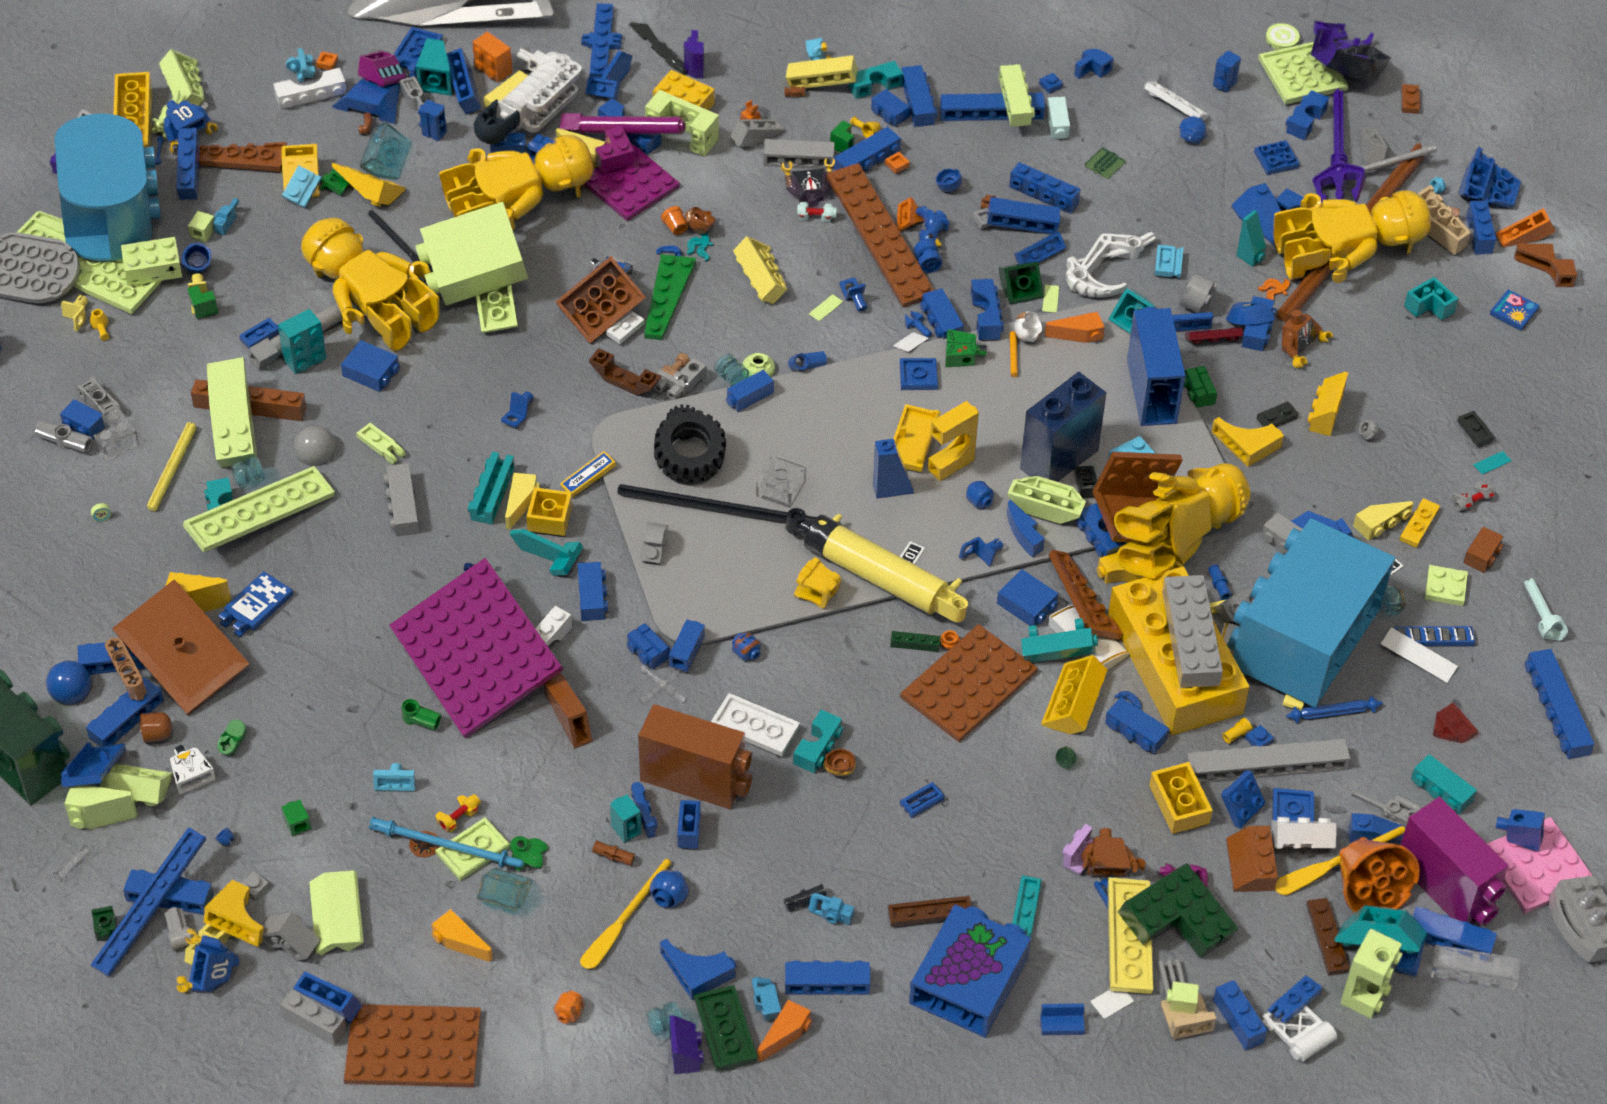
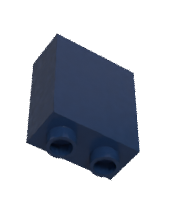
M1077 372L1026 411L1020 469L1030 477L1039 476L1058 482L1073 471L1074 467H1078L1099 451L1107 392L1081 372Z

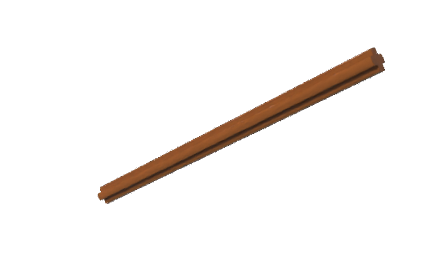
M1417 143L1410 152L1419 150L1423 146L1421 143ZM1419 156L1402 161L1367 202L1366 206L1370 214L1374 205L1381 198H1390L1393 193L1399 190L1425 157ZM1329 262L1309 272L1277 311L1278 314L1276 316L1279 320H1283L1286 323L1291 318L1293 310L1301 309L1332 271L1329 268Z

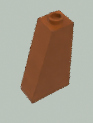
M559 672L543 684L544 692L573 748H577L592 742L587 711L561 672Z

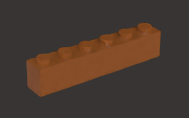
M195 379L191 391L194 408L210 410L208 381ZM248 386L252 415L294 421L303 420L307 408L304 393Z

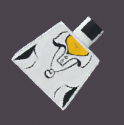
M179 745L174 749L175 756L170 758L179 795L215 780L212 766L197 748L187 750L184 745Z

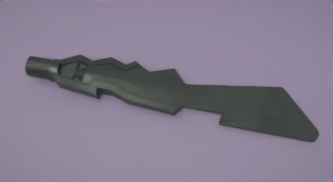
M629 23L643 40L647 39L652 44L651 48L663 57L666 63L682 75L687 73V70L682 65V60L677 58V54L672 49L667 48L666 43L657 40L648 24Z

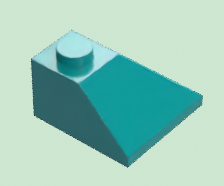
M1126 288L1108 319L1131 334L1134 310L1156 306L1137 291Z

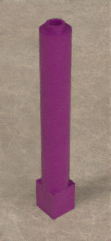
M562 113L559 128L583 136L585 134H605V130L622 126L625 134H682L686 129V123L682 117L583 116L581 113Z

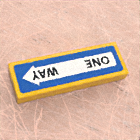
M603 451L561 482V488L566 492H572L573 498L617 466L616 462Z

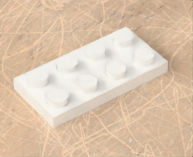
M728 693L711 721L745 732L746 742L781 757L800 728V722Z

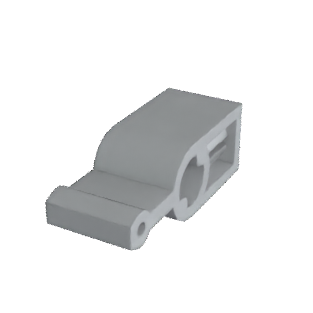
M415 76L400 80L401 93L410 109L417 111L424 104L423 91Z

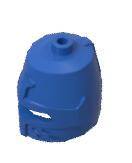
M200 243L190 244L183 251L182 267L192 273H204L211 262V250Z

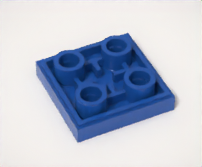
M1287 140L1254 147V153L1267 175L1297 169L1300 166Z

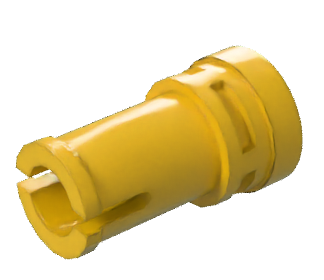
M1242 718L1235 723V726L1223 732L1222 738L1227 744H1231L1240 736H1244L1252 731V725L1246 718Z

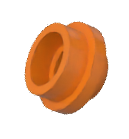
M952 630L945 631L940 637V643L946 649H951L960 641L957 633Z

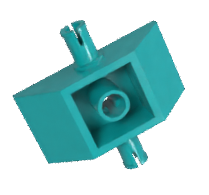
M1364 906L1343 922L1335 937V942H1341L1343 945H1362L1369 930L1372 929L1402 943L1400 950H1404L1406 953H1415L1420 951L1427 937V932L1407 910Z

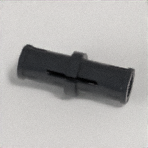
M823 884L806 891L805 889L800 890V893L784 898V904H789L786 905V909L790 911L804 904L806 906L809 905L811 895L817 892L827 896L826 891H821L825 889Z

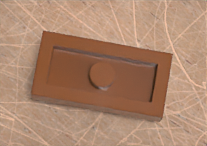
M1402 84L1401 112L1419 114V85Z

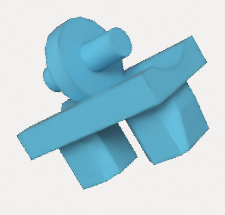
M298 48V56L296 58L290 57L286 61V68L296 72L298 82H303L305 77L313 78L315 68L311 66L313 62L312 55L304 54L303 49Z

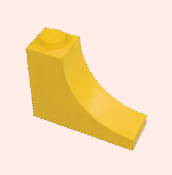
M1220 417L1213 420L1211 431L1247 467L1281 448L1284 438L1281 430L1277 429L1273 424L1262 428L1245 429L1233 426Z
M1117 552L1099 558L1098 567L1096 568L1097 574L1100 578H1103L1106 584L1112 582H1131L1145 578L1125 571L1118 562Z
M231 880L205 906L204 923L258 947L262 943L264 926L255 922L245 910L249 902L250 887Z

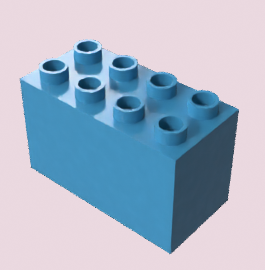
M1310 518L1302 531L1296 528L1291 530L1284 545L1287 553L1285 555L1279 552L1275 553L1267 570V573L1271 574L1269 579L1262 576L1257 579L1250 595L1254 599L1253 602L1249 603L1243 600L1239 605L1233 622L1241 626H1237L1233 630L1227 646L1234 651L1233 657L1242 673L1316 708L1381 609L1396 557Z

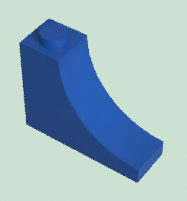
M668 939L660 942V954L691 1000L694 999L695 994L710 991L735 978L736 963L732 957H728L725 951L711 956H695L680 951Z

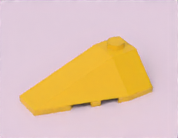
M332 163V167L364 198L371 200L373 205L380 207L381 204L390 205L406 189V187L379 179L362 171Z

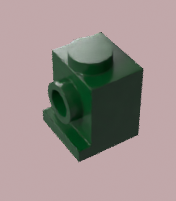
M113 906L91 909L97 942L108 941L117 928Z

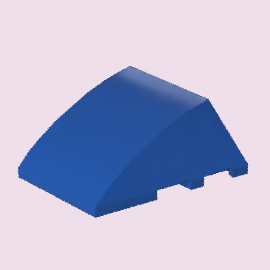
M362 78L342 98L334 103L332 108L346 112L352 108L379 115L380 121L396 124L400 84H389L386 87H381L373 81H366Z
M1478 147L1465 170L1458 194L1474 201H1487L1488 205L1513 207L1521 181L1506 168H1500L1494 163L1495 159L1493 157L1488 158L1482 153L1483 149Z

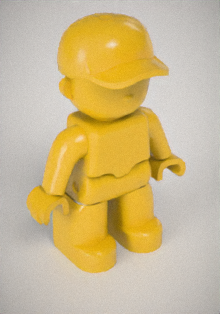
M562 135L554 138V143L546 144L537 152L535 164H533L528 153L500 151L487 154L488 157H486L482 149L475 148L469 151L467 156L469 163L439 172V177L447 205L451 213L453 212L454 217L503 202L512 230H514V220L520 219L541 201L543 196L541 184L550 191H561L575 186L577 198L581 197L580 186L590 180L593 174L594 165L591 153L586 143L575 135Z
M1409 190L1395 192L1390 198H1381L1372 208L1371 214L1365 204H1357L1354 201L1344 199L1323 200L1321 203L1320 196L1308 193L1301 200V208L1274 214L1273 238L1278 254H1284V265L1289 280L1302 278L1305 275V271L1318 268L1329 262L1330 270L1336 269L1332 275L1333 281L1341 283L1346 280L1348 271L1364 263L1376 253L1377 240L1385 246L1404 244L1407 255L1410 254L1412 245L1425 238L1429 233L1431 217L1429 207L1424 198L1416 192Z
M326 218L315 222L302 238L301 252L304 259L312 266L318 278L325 274L330 278L337 279L333 284L332 293L342 314L343 330L345 333L352 334L351 322L357 321L362 325L364 323V315H366L373 328L383 336L384 344L395 352L401 350L409 342L412 335V325L420 332H426L436 324L439 318V297L418 279V277H422L426 281L425 274L431 273L429 266L425 262L416 261L410 263L388 252L375 254L371 250L364 251L362 235L359 233L355 234L354 228L339 218ZM351 300L359 306L361 312L353 309Z
M1226 463L1217 464L1210 468H1192L1188 471L1187 476H1170L1158 472L1151 473L1149 478L1158 482V488L1153 493L1155 496H1159V498L1155 501L1146 502L1139 507L1127 506L1114 516L1115 527L1122 536L1141 541V543L1129 542L1119 548L1117 559L1120 566L1129 573L1155 579L1169 570L1183 567L1199 548L1202 537L1211 528L1219 529L1222 523H1231L1244 514L1251 497L1250 485L1245 474L1238 467Z

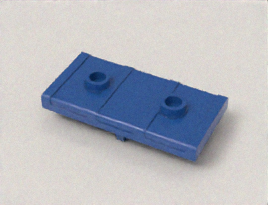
M90 742L86 743L61 773L62 786L101 783L103 778L126 751L125 744L91 747Z

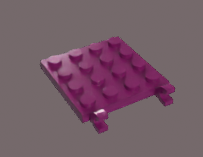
M634 144L632 145L634 149V165L601 174L597 167L593 170L590 180L583 184L626 221L637 216L680 187L679 181Z

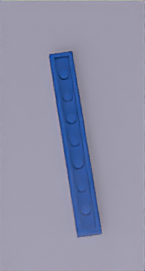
M190 827L187 828L91 963L93 968L110 977L207 840L205 836Z

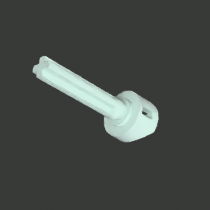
M1534 579L1526 580L1524 582L1525 587L1542 620L1538 625L1542 638L1563 640L1568 634L1563 618L1559 615L1551 614Z

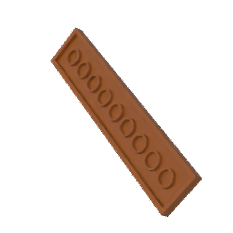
M859 163L827 173V180L902 308L921 302L922 294L934 291Z

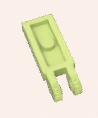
M372 423L367 424L356 433L358 439L382 457L384 456L391 464L397 462L396 457L390 452L391 450L401 458L406 454L403 448L396 444V441Z

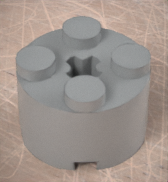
M1194 273L1186 292L1182 296L1180 305L1196 313H1205L1206 305L1212 301L1218 283Z

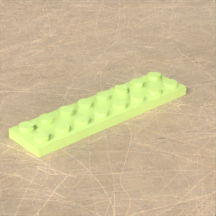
M312 466L183 521V527L204 553L332 498L335 491L315 466Z

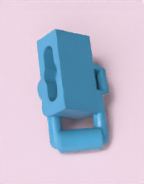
M234 198L229 206H222L215 213L213 222L215 233L225 235L237 218L235 211L239 204L237 198Z
M818 893L811 895L808 908L811 913L820 915L831 924H836L838 921L850 925L854 916L853 906L844 904L842 899L836 897L830 898ZM819 900L823 901L821 910L817 909Z
M754 977L752 985L755 993V1009L762 1012L764 1021L777 1019L781 1009L775 984L772 985V981L769 978Z

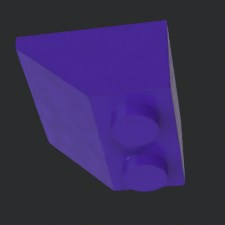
M670 1015V1040L674 1074L700 1072V1064L704 1063L703 1051H698V1045L701 1044V1033L696 1032L695 1023L675 1015Z

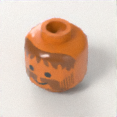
M568 991L559 996L553 1010L560 1022L565 1024L569 1022L574 1023L581 1016L585 1003L579 993Z

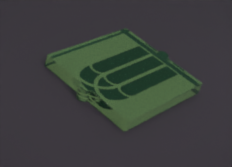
M1102 147L1084 166L1094 171L1095 174L1108 179L1125 163V160L1117 156L1115 152L1112 153Z

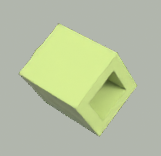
M197 211L188 225L190 238L207 242L214 232V216Z
M1173 982L1172 989L1167 990L1166 1002H1170L1169 1011L1195 1014L1199 985Z

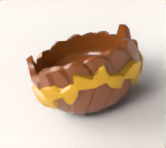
M846 749L832 750L826 754L824 761L826 771L839 777L850 775L856 766L855 756Z

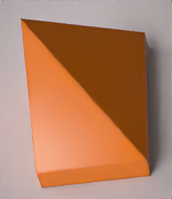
M912 197L898 204L897 229L899 232L924 221L922 217L916 214L918 207Z

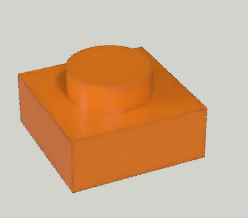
M322 51L316 62V67L326 70L334 69L338 61V54Z
M900 152L885 159V164L895 174L908 168L910 162Z

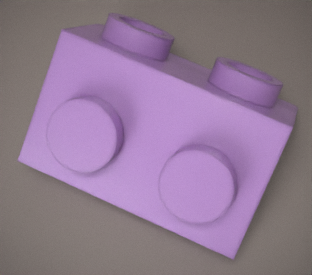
M1086 823L1081 830L1078 829L1075 832L1072 843H1068L1062 852L1064 855L1063 866L1079 875L1084 871L1081 854L1087 844L1093 841L1091 839L1093 827Z

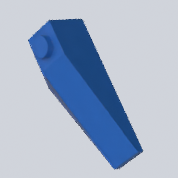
M1266 183L1248 188L1231 207L1241 220L1254 210L1257 211L1262 232L1265 235L1264 238L1275 246L1273 238L1274 214L1281 212L1273 193Z

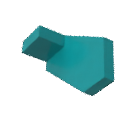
M525 529L511 530L509 533L522 551L553 561L554 563L549 569L553 576L567 575L583 549V545L580 542H567L564 546H561Z

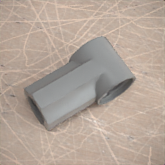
M174 907L169 909L165 913L172 950L189 946L190 944L186 942L184 937H192L187 932L189 926L187 927L182 908Z

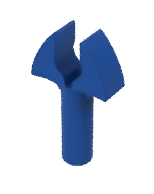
M911 311L913 319H910L905 314L907 329L916 327L925 337L929 338L932 333L921 323L924 315Z

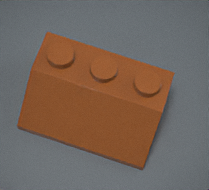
M1270 825L1248 826L1227 837L1226 842L1233 892L1275 891L1278 876Z

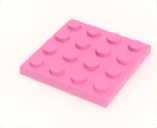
M1551 817L1544 821V837L1539 852L1509 843L1507 835L1487 843L1509 865L1503 883L1507 886V889L1525 914L1549 904V896L1560 880L1593 876Z

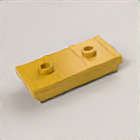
M905 404L893 438L906 469L922 472L933 436L930 434L931 421L941 416L940 411Z

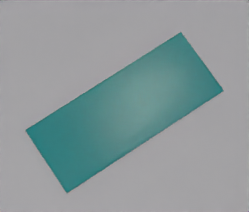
M1501 451L1473 465L1483 475L1512 460L1504 451Z

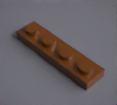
M970 896L890 904L887 908L890 926L945 921L954 904L964 909L972 906Z
M1328 898L1307 900L1306 906L1328 976L1349 973V965L1341 942H1335L1338 930Z

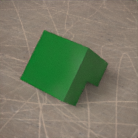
M844 120L830 132V142H834V150L839 153L854 146V135L851 134L852 124Z
M198 285L187 288L196 319L218 313L213 291L201 294Z

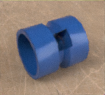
M931 239L919 241L914 247V253L924 273H933L940 269L942 259L935 241Z

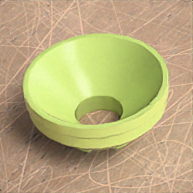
M754 353L747 356L742 364V373L746 378L763 369L770 377L775 373L773 359L763 353ZM755 359H762L764 362L756 364L753 361Z

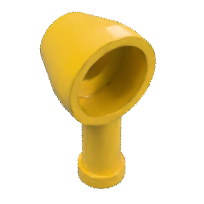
M852 117L850 120V124L862 130L865 138L881 130L880 124L876 121L864 123L858 120L857 117Z
M94 309L91 312L90 325L99 331L102 341L108 340L109 334L105 328L109 323L108 317L101 309Z

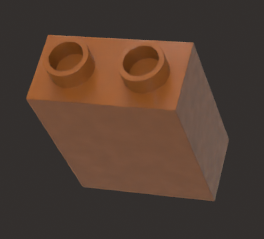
M653 704L638 734L640 781L731 810L737 795L744 798L747 796L753 778L752 774L747 773L752 761L753 752L745 749V732Z

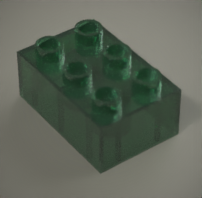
M0 669V778L32 806L62 783L61 773L66 768L65 761L70 758V753L66 746L58 739L64 734L59 723L51 715H47L42 719L35 713L38 711V707L31 696L25 691L16 695L11 690L13 688L11 680Z

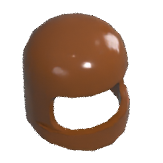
M166 713L141 714L140 730L144 743L164 741L171 736L172 723Z

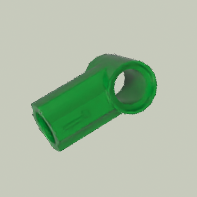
M407 699L402 703V720L404 723L409 725L419 724L431 730H437L442 718L441 713L420 706L415 699Z

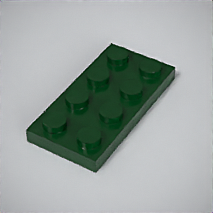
M735 985L695 994V1005L716 1072L757 1062L758 1056Z

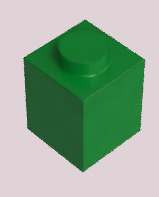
M300 799L281 806L283 818L292 836L311 829L309 816Z

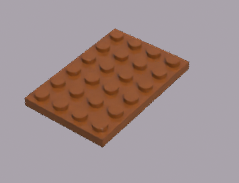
M978 624L900 693V698L960 743L1037 673L1038 667L1030 661H1025L1023 656Z
M361 1004V1009L350 1024L344 1084L474 1088L481 1007Z

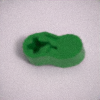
M232 720L227 725L226 730L220 735L217 748L223 755L232 756L235 754L239 744L244 740L247 734V727L242 721Z

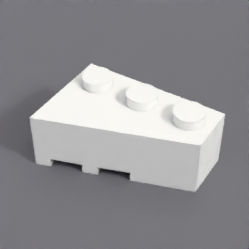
M1277 817V820H1272L1271 837L1273 846L1276 848H1336V823L1331 822V818H1318V821H1310L1308 817H1298V821H1290V817Z

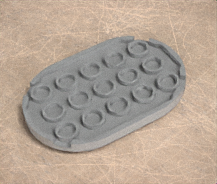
M24 233L0 235V297L31 303H46L60 298L74 286L79 276L80 264L76 253L70 245L58 239Z

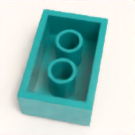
M310 308L278 324L283 359L294 374L327 359L321 321Z

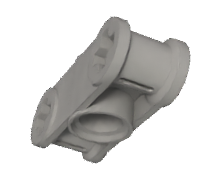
M90 377L89 381L76 386L79 396L92 409L104 415L105 423L116 414H122V409L117 401L98 384L94 377Z

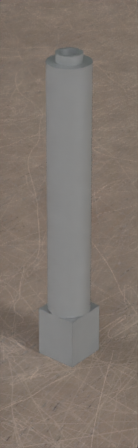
M351 300L353 309L360 311L359 306ZM336 303L315 314L321 321L322 331L342 321V314ZM278 335L271 340L267 338L249 348L248 357L258 370L277 361L278 356L283 354L280 336Z

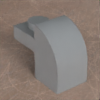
M647 523L643 536L644 543L641 561L661 563L663 546L666 544L669 525Z

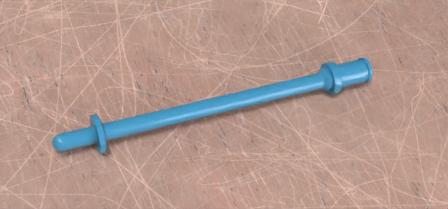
M372 817L370 820L372 825H369V829L383 832L386 836L391 837L394 834L497 861L499 862V868H504L505 864L519 868L524 865L523 860L508 856L507 850H503L499 854L397 826L393 820L386 821L376 817Z

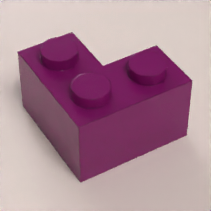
M622 126L605 130V145L595 147V162L601 174L634 165V149Z

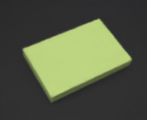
M486 817L451 840L499 854L503 850L510 848L508 841ZM442 846L436 849V855L460 881L491 861Z

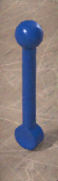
M162 136L157 137L156 165L162 163L160 159L161 144L164 141Z

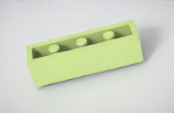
M1020 64L1000 66L999 82L1011 127L1031 125V120L1034 118L1031 96L1027 94L1028 84L1024 82L1025 72L1021 70Z

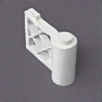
M1307 1006L1293 1017L1299 1018V1025L1276 1023L1271 1019L1275 1013L1270 1014L1268 1012L1262 1016V1023L1265 1028L1270 1032L1274 1031L1291 1047L1290 1053L1293 1058L1302 1062L1337 1039L1336 1031L1331 1024L1320 1020ZM1301 1019H1311L1314 1024L1311 1026L1301 1025ZM1285 1029L1298 1030V1034L1290 1038L1285 1033Z

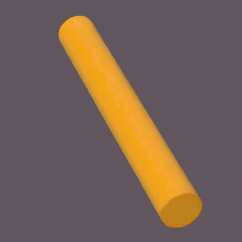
M1011 331L1009 333L1011 377H1017V335L1015 331Z

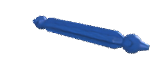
M1371 696L1368 701L1357 700L1320 705L1316 708L1306 707L1301 711L1297 707H1293V710L1286 715V718H1291L1295 723H1299L1301 718H1321L1364 712L1367 709L1376 712L1378 706L1382 705L1383 702L1377 701Z

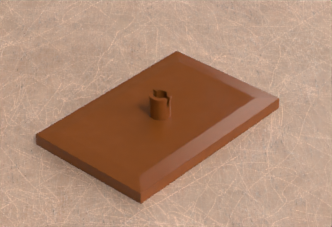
M175 579L112 628L114 633L187 716L250 666L249 662Z

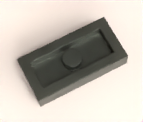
M1287 401L1257 414L1256 419L1263 427L1270 424L1278 427L1297 419L1298 412Z
M1475 411L1458 416L1457 422L1477 447L1493 441L1494 435Z

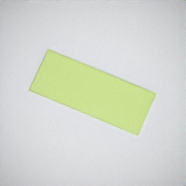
M1045 285L1042 311L1057 312L1059 286Z
M832 294L811 311L809 315L820 321L843 301Z

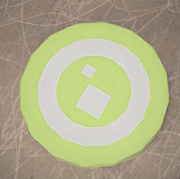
M1284 23L1272 25L1266 33V42L1270 43L1272 48L1276 50L1297 46L1300 38L1299 32L1295 27Z

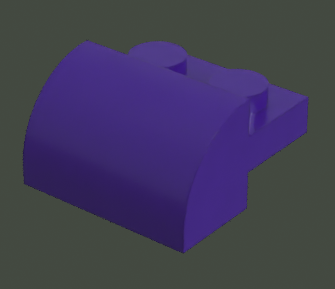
M691 30V37L684 41V68L689 76L703 79L704 42H698V30Z

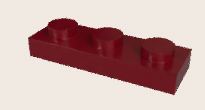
M1239 327L1185 332V339L1191 341V343H1202V339L1216 342L1220 341V338L1227 337V340L1238 339L1237 336H1243V329Z

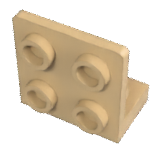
M1198 993L1195 1014L1169 1011L1170 1002H1166V1000L1161 1001V1007L1172 1039L1214 1031L1215 1013L1214 1011H1207L1201 993Z

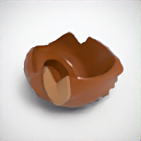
M693 207L685 213L689 227L700 235L706 233L714 226L715 217H712L711 211H702L699 207Z

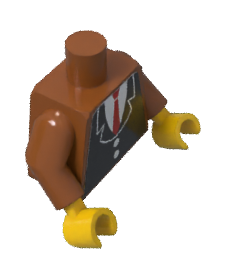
M1293 310L1291 318L1282 327V351L1286 352L1290 358H1293L1292 362L1295 368H1300L1307 364L1306 357H1298V355L1317 337V333L1319 334L1320 342H1329L1326 337H1333L1332 332L1321 330L1322 327L1310 315L1302 314L1300 310Z

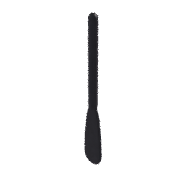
M373 210L368 212L369 217L410 257L413 263L420 261L419 256ZM427 264L429 266L430 271L434 272L432 265Z

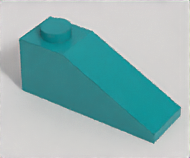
M1255 210L1242 220L1236 256L1252 267L1264 260L1266 250L1258 212Z

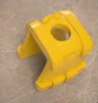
M814 557L800 571L796 583L799 585L794 592V596L798 599L801 598L813 602L819 608L824 609L833 595L838 592L841 577L836 572L829 570L820 562V559Z

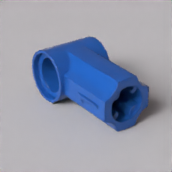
M824 351L799 353L791 356L788 360L789 368L795 372L818 368L827 363ZM797 358L801 360V367L796 364Z

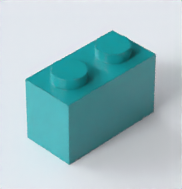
M628 794L614 799L610 803L611 826L625 843L641 834V813Z

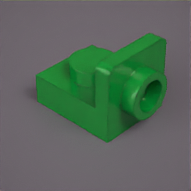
M332 169L329 175L325 173L320 182L323 184L320 189L323 191L325 187H328L341 196L349 182Z

